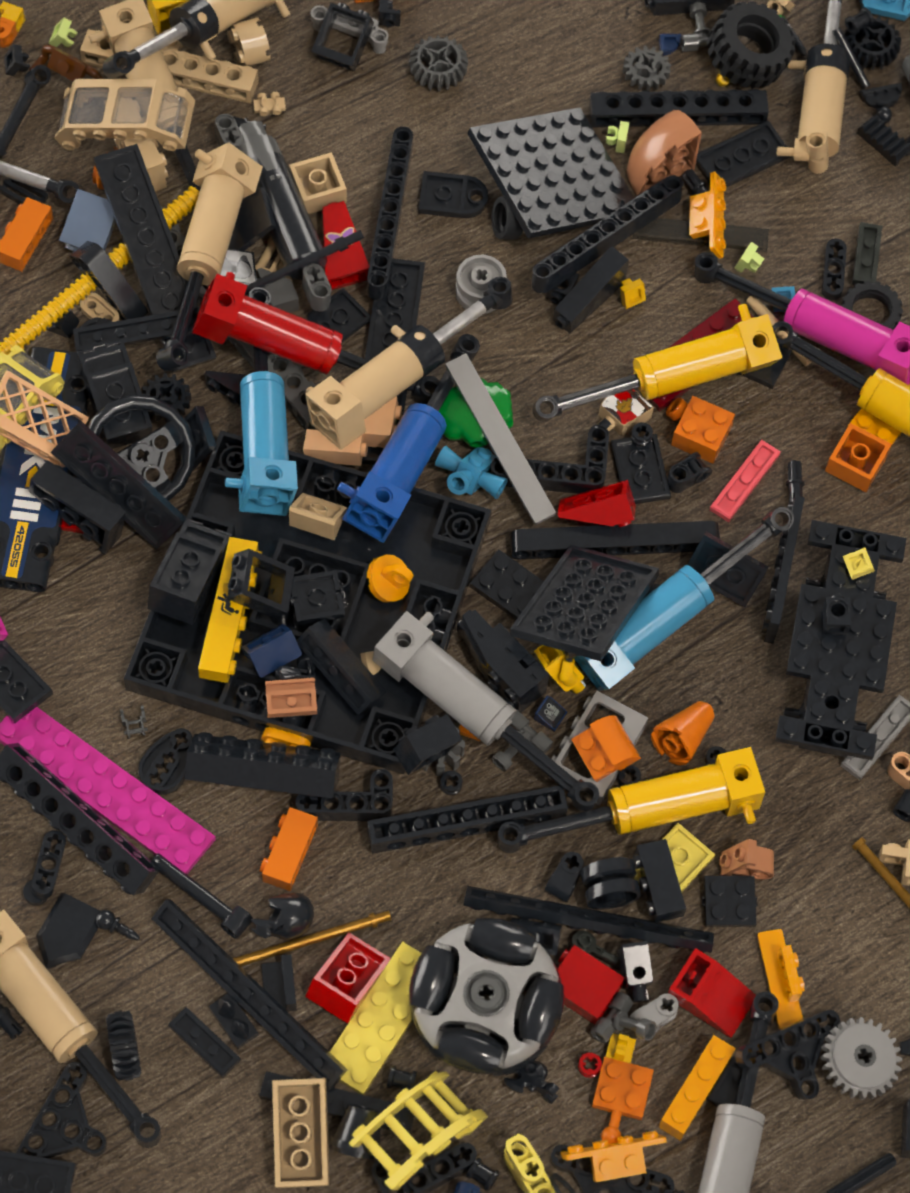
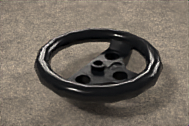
M129 395L109 402L92 417L88 425L98 437L103 427L118 414L132 409L150 410L168 421L162 427L124 448L117 454L162 496L170 501L185 487L195 465L196 444L189 423L174 406L154 396ZM159 435H164L167 439V444L163 448H157L154 444L155 438ZM181 444V462L174 478L170 481L163 469L167 452ZM141 449L143 451V456L137 458V451ZM150 468L158 470V477L153 481H149L146 478V472Z

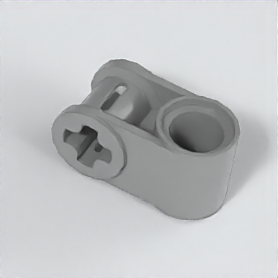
M662 994L649 1004L637 1009L629 1018L640 1021L643 1018L654 1021L657 1032L676 1017L679 1007L678 1000L674 995ZM664 1004L666 1007L671 1006V1011L669 1012L667 1009L662 1010V1005Z

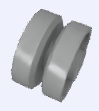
M483 254L473 255L460 264L456 274L455 291L456 298L463 308L467 309L483 298V293L488 290V284L493 278H507L506 270L500 261ZM491 308L485 313H490L496 309Z

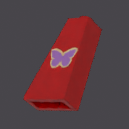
M345 201L332 202L323 207L324 247L334 243L335 239L341 236L346 237L356 232ZM360 240L349 245V248L342 252L337 251L327 256L328 262L325 267V274L332 290L367 280L369 263Z

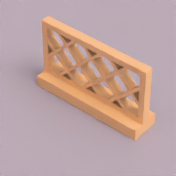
M5 371L0 381V396L2 393L4 396L0 398V401L5 400L9 413L0 414V435L46 461L48 460L62 468L66 467L51 453L58 445L56 437L67 435L71 431L66 417L72 415L81 420L85 425L89 417L10 371ZM8 379L17 384L18 393L8 395L6 389ZM29 392L36 394L39 404L29 407L25 394ZM20 395L24 409L14 411L10 398ZM53 404L57 406L60 416L49 419L45 405ZM41 407L45 420L34 423L30 410ZM26 412L30 425H19L15 414ZM61 419L65 432L55 435L51 421ZM46 423L50 437L42 438L38 436L35 426Z

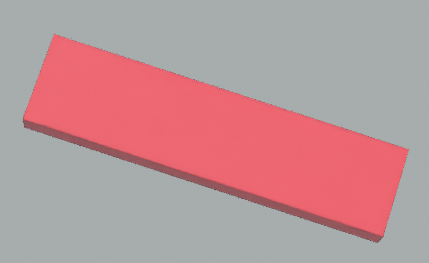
M761 439L710 506V511L725 521L730 522L780 456L781 451Z

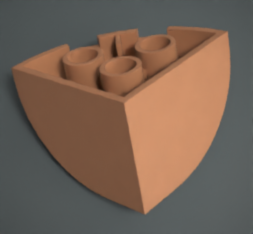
M673 110L662 116L641 135L633 147L627 164V178L636 196L669 175L681 177L686 170L695 169L702 132L691 118L682 111Z

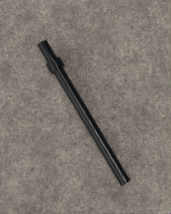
M359 230L346 237L341 236L335 239L334 243L248 284L245 295H249L251 289L255 287L263 288L337 251L342 252L348 249L349 245L364 238L362 231Z

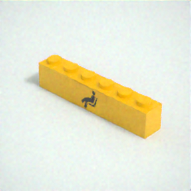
M229 537L198 667L199 678L228 683L230 675L235 674L237 661H234L235 653L240 652L242 639L239 638L240 630L245 631L247 617L244 616L245 609L250 608L227 599L232 559L235 553L247 549L262 554L259 551L258 542ZM253 565L251 567L248 591H250L251 587H255L257 573H254L255 566Z

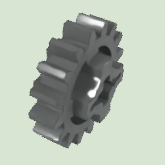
M644 45L643 50L636 47L635 53L629 51L628 58L625 57L623 73H625V80H631V86L637 84L638 90L646 87V90L650 91L651 86L657 90L659 83L665 85L666 79H669L671 64L668 63L669 57H662V50L658 53L655 52L656 48L654 46L651 50H648L646 45Z

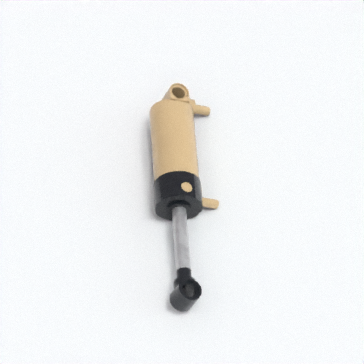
M187 0L171 10L169 15L170 29L129 52L120 51L107 58L103 63V71L108 78L119 79L129 73L136 63L177 40L183 46L190 49L201 46L207 59L210 61L216 58V55L208 41L231 27L232 24H236L274 3L283 18L289 16L290 12L283 0Z
M829 0L824 44L813 46L807 53L806 61L791 60L788 64V69H804L805 83L798 139H795L794 148L778 147L777 155L794 156V161H808L809 170L815 174H821L827 170L829 157L834 156L838 152L846 84L851 59L849 52L837 45V39L832 32L839 27L842 0Z

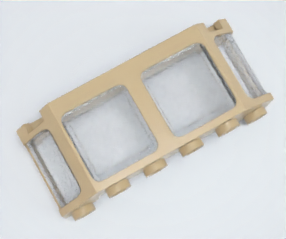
M75 79L72 87H68L65 90V102L55 139L62 148L70 151L79 148L81 140H85V138H95L97 140H105L106 138H115L117 140H125L126 138H135L137 140L155 138L166 150L185 149L195 99L184 88L169 89L163 87L164 81L159 79Z

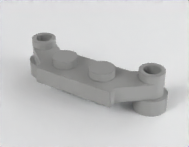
M321 5L315 6L311 10V20L314 29L320 31L327 13V8ZM337 16L332 28L359 38L364 25ZM372 18L374 25L367 41L370 42L375 53L382 54L386 51L388 33L386 30L378 27V20Z

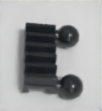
M882 106L875 111L874 116L858 128L857 134L896 167L903 157L910 155V136L906 144L903 137H898V132L893 133L891 126H885L891 120L892 112L888 107Z

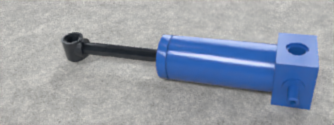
M470 334L461 335L451 351V361L466 353L472 362L480 348L478 339ZM447 369L427 404H411L405 410L361 487L358 486L355 490L341 482L337 488L338 491L351 498L349 501L351 504L342 520L382 543L385 542L411 497L410 493L446 431V421L439 410L455 383Z

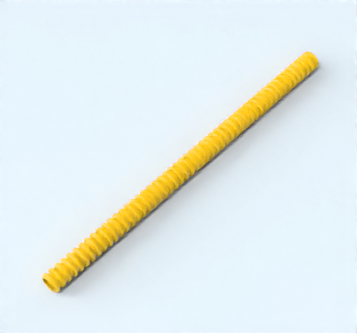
M190 186L188 188L189 191L185 190L183 192V196L179 195L178 200L174 199L172 201L173 204H168L167 209H162L169 230L172 228L171 225L175 226L177 221L182 220V216L186 217L188 215L187 212L191 213L193 208H195L199 196V191L195 187ZM122 243L118 245L119 248L115 247L113 249V253L109 252L107 254L119 270L123 268V265H127L130 260L125 244ZM88 273L86 275L82 274L80 280L76 279L75 284L71 283L69 285L70 288L64 289V293L60 292L58 294L59 297L55 296L53 302L49 301L47 303L48 306L44 305L42 311L38 310L36 312L37 315L33 314L31 320L27 319L25 321L26 324L22 323L20 329L16 328L14 330L15 333H10L8 338L5 337L3 339L4 342H0V353L3 352L8 355L11 352V347L15 345L24 349L25 345L28 346L30 344L29 341H34L36 336L39 337L41 335L40 332H45L47 327L50 328L52 326L51 323H56L57 319H61L63 314L68 313L69 309L72 310L74 308L73 305H78L79 301H83L85 296L90 295L91 291L94 292L97 286Z

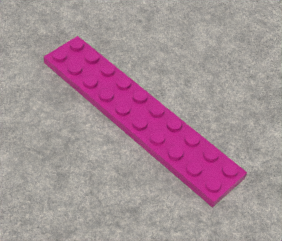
M38 707L17 723H14L8 716L0 723V743L4 746L14 743L22 745L100 816L155 856L160 853L184 873L188 874L216 840V836Z

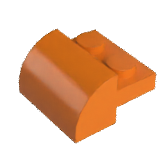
M614 715L601 718L589 724L590 728L571 739L596 782L616 770L621 771L641 759L620 720Z

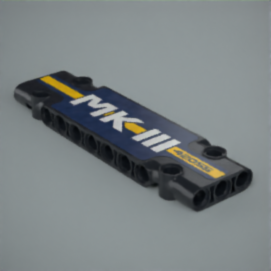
M43 347L29 348V357L54 374L56 372L59 373L65 382L62 392L58 396L53 397L86 415L89 393L77 352ZM26 361L25 368L39 378L49 377ZM21 374V378L27 382L31 381L30 379ZM76 387H82L80 390H74ZM20 395L15 396L13 403L14 411L22 403ZM53 404L45 405L49 419L60 416L57 406ZM41 407L31 411L34 423L45 420ZM72 415L66 417L70 430L80 421ZM61 419L51 421L55 435L65 432ZM27 421L24 425L21 426L30 425L29 421ZM46 423L35 426L38 436L42 438L50 437ZM66 435L56 437L57 443L59 444ZM12 441L4 445L0 461V587L31 592H45L50 569L54 563L55 546L59 545L63 518L58 510L51 511L29 492L30 479L44 465L46 460ZM63 467L66 473H68L71 476H74V474L67 467ZM41 553L48 554L46 557L43 558L37 557Z

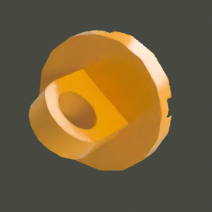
M388 554L375 558L369 564L367 570V579L369 578L370 583L368 586L375 598L386 603L403 599L408 593L410 582L414 576L413 572L407 568L400 558Z

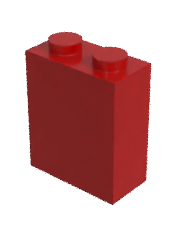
M574 945L570 951L566 949L558 960L560 963L558 972L562 985H564V1005L595 1025L607 1010L616 993L622 988L625 977Z

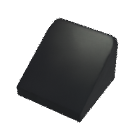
M68 310L67 314H63L61 319L58 318L56 323H51L52 326L50 328L47 327L46 330L66 338H71L73 329L77 328L80 321L72 311Z

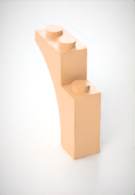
M397 396L364 419L366 432L342 450L318 430L307 429L303 446L304 455L334 464L361 466L362 458L367 456L368 447L384 448L397 426V420L401 419L402 406H398Z

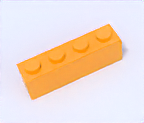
M713 1035L661 1119L658 1128L679 1141L682 1140L732 1058L736 1048Z

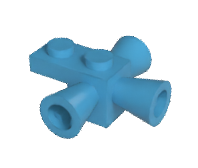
M444 446L435 461L436 467L454 472L448 476L447 486L456 495L464 493L472 495L481 486L492 497L498 499L508 480L507 478L487 473L491 469L492 461L497 457L486 448L478 447L462 459L448 446Z

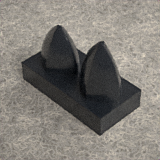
M229 993L209 1005V1010L237 1050L259 1036L256 1028Z

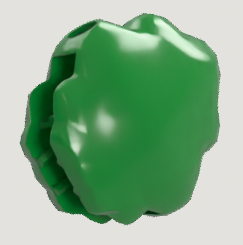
M481 378L505 423L511 429L513 427V412L510 391L504 389L498 382L488 383ZM452 387L439 410L447 425L444 436L450 441L463 440L474 448L486 446L489 443L459 389Z

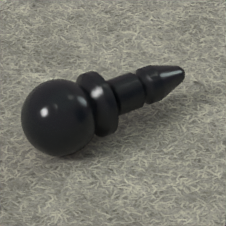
M102 910L96 915L95 921L100 929L109 930L112 934L116 930V932L123 936L125 935L128 939L137 941L140 939V936L133 929H129L128 926L120 923L121 918H116L112 911Z

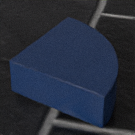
M681 34L659 35V49L663 51V56L677 50L680 45Z

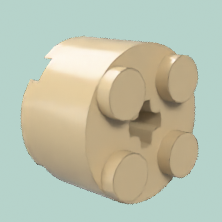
M258 17L232 24L231 29L227 31L230 44H234L236 50L233 55L237 65L252 66L271 59L270 55L266 56V51L270 50L263 25H257V22L260 21Z

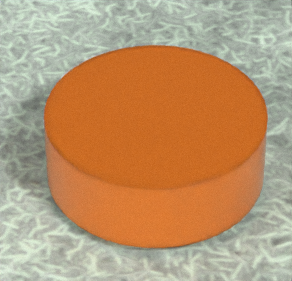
M682 398L675 399L667 408L666 415L673 421L678 420L683 416L688 403Z

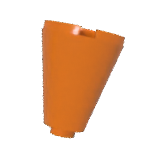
M698 701L656 725L651 733V740L658 753L661 755L665 753L671 758L669 762L680 766L686 765L691 761L715 718L712 706L706 702Z

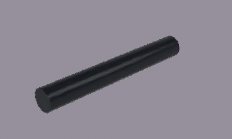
M838 27L832 32L839 45L849 52L851 57L850 66L862 89L870 86V83L841 28Z

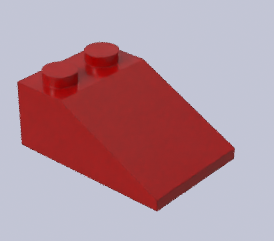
M625 480L560 499L558 516L559 518L623 527L629 525L635 519L636 504L629 482Z
M348 932L313 978L305 997L348 1024L391 958Z

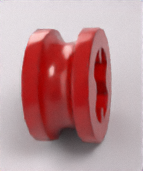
M592 1052L586 1053L579 1060L578 1070L582 1076L594 1078L600 1073L602 1061L597 1054ZM584 1061H594L596 1063L594 1066L595 1070L591 1068L586 1070L584 1068L586 1062Z

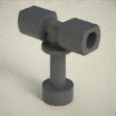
M696 2L689 6L690 17L695 19L697 30L694 31V34H682L681 48L683 52L698 51L699 46H707L708 35L711 30L705 27L704 17L707 15L706 5L702 2Z
M517 710L510 726L545 754L552 747L553 741L542 731L539 733L535 732L529 726L530 721ZM511 745L504 753L498 751L491 758L492 762L501 771L506 772L512 766L511 759L518 750Z
M617 992L608 1005L611 1011L606 1018L600 1017L590 1032L597 1041L607 1043L615 1030L622 1031L624 1028L636 1031L638 1038L650 1041L656 1033V1023L646 1018L640 1021L628 1018L627 1013L632 1007L633 1002L628 995Z

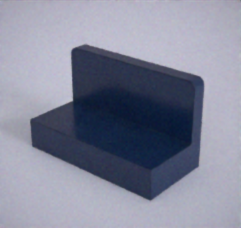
M284 624L241 647L244 655L252 661L258 676L261 678L275 671L279 666H283L302 655L292 630Z

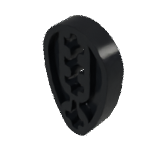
M179 728L164 735L141 758L138 768L141 783L159 795L170 794L179 789L185 780L187 750L192 741V734L189 730ZM183 736L186 737L187 743L182 742L177 748V738L182 739ZM172 756L174 763L169 762L166 769L168 773L163 772L160 775L161 783L156 782L155 785H152L151 778L156 779L158 776L157 768L162 769L165 766L164 758L169 759Z

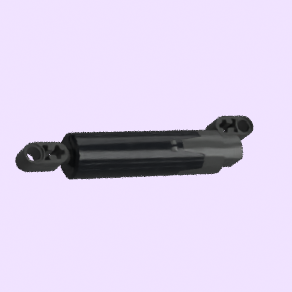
M230 114L218 115L215 119L214 133L218 146L220 147L229 142L262 166L257 188L262 187L266 190L277 226L269 233L284 267L322 249L323 246L276 139L266 134L260 121H250L238 127L234 117ZM327 257L288 275L292 279L302 280V288L311 308L318 312L327 310L331 301L332 289L323 270L328 262Z

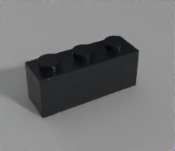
M663 839L637 845L633 861L635 869H640L642 876L639 878L641 891L643 893L646 892L648 901H646L648 915H653L655 923L684 917L686 905L667 840Z

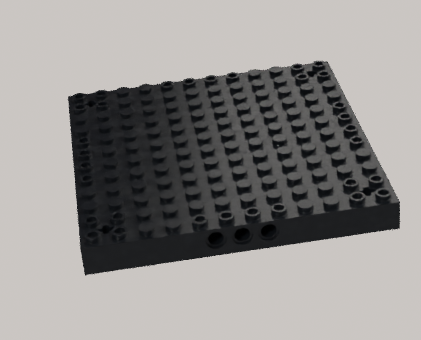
M220 430L216 441L217 447L212 451L187 519L203 523V527L215 531L218 528V530L232 534L233 538L258 542L259 551L263 555L295 568L293 577L337 570L340 588L343 587L344 598L342 600L345 617L326 621L361 662L360 654L374 651L378 642L406 611L417 620H420L426 612H430L434 616V619L427 628L433 632L432 641L446 652L490 524L491 509L414 487L410 493L409 501L384 543L344 520L341 523L335 540L290 526L289 511L286 516L240 512L238 488L225 487V479L241 478L244 470L242 436ZM288 450L289 461H296L298 490L292 504L302 493L347 507L348 509L351 504L349 503L351 498L337 490L339 484L343 482L356 490L358 486L361 487L368 473ZM386 554L395 555L400 558L414 575L410 582L408 593L404 598L389 603L375 598L368 586L370 584L369 578L367 579L369 564L375 558ZM224 559L193 625L150 610L124 677L125 689L127 691L262 732L267 727L290 732L308 739L312 747L318 749L330 748L335 750V752H340L341 756L405 774V769L393 749L399 744L398 739L404 736L407 730L416 725L418 728L421 727L430 699L404 677L398 682L381 668L373 676L384 687L386 693L376 699L363 713L357 715L316 667L314 670L316 676L314 678L317 714L268 718L265 681L278 680L275 676V671L262 678L259 677L252 661L244 655L242 648L239 653H235L234 661H237L234 675H230L228 683L199 678L198 667ZM255 566L254 573H257L255 587L250 588V592L268 599L272 573ZM291 600L288 613L274 618L252 609H245L244 616L247 617L245 631L240 630L241 647L282 624L292 630L297 640L308 627L317 622L297 625L294 606H291ZM298 658L283 666L297 668L296 662ZM388 739L392 740L389 744H385V742H387Z

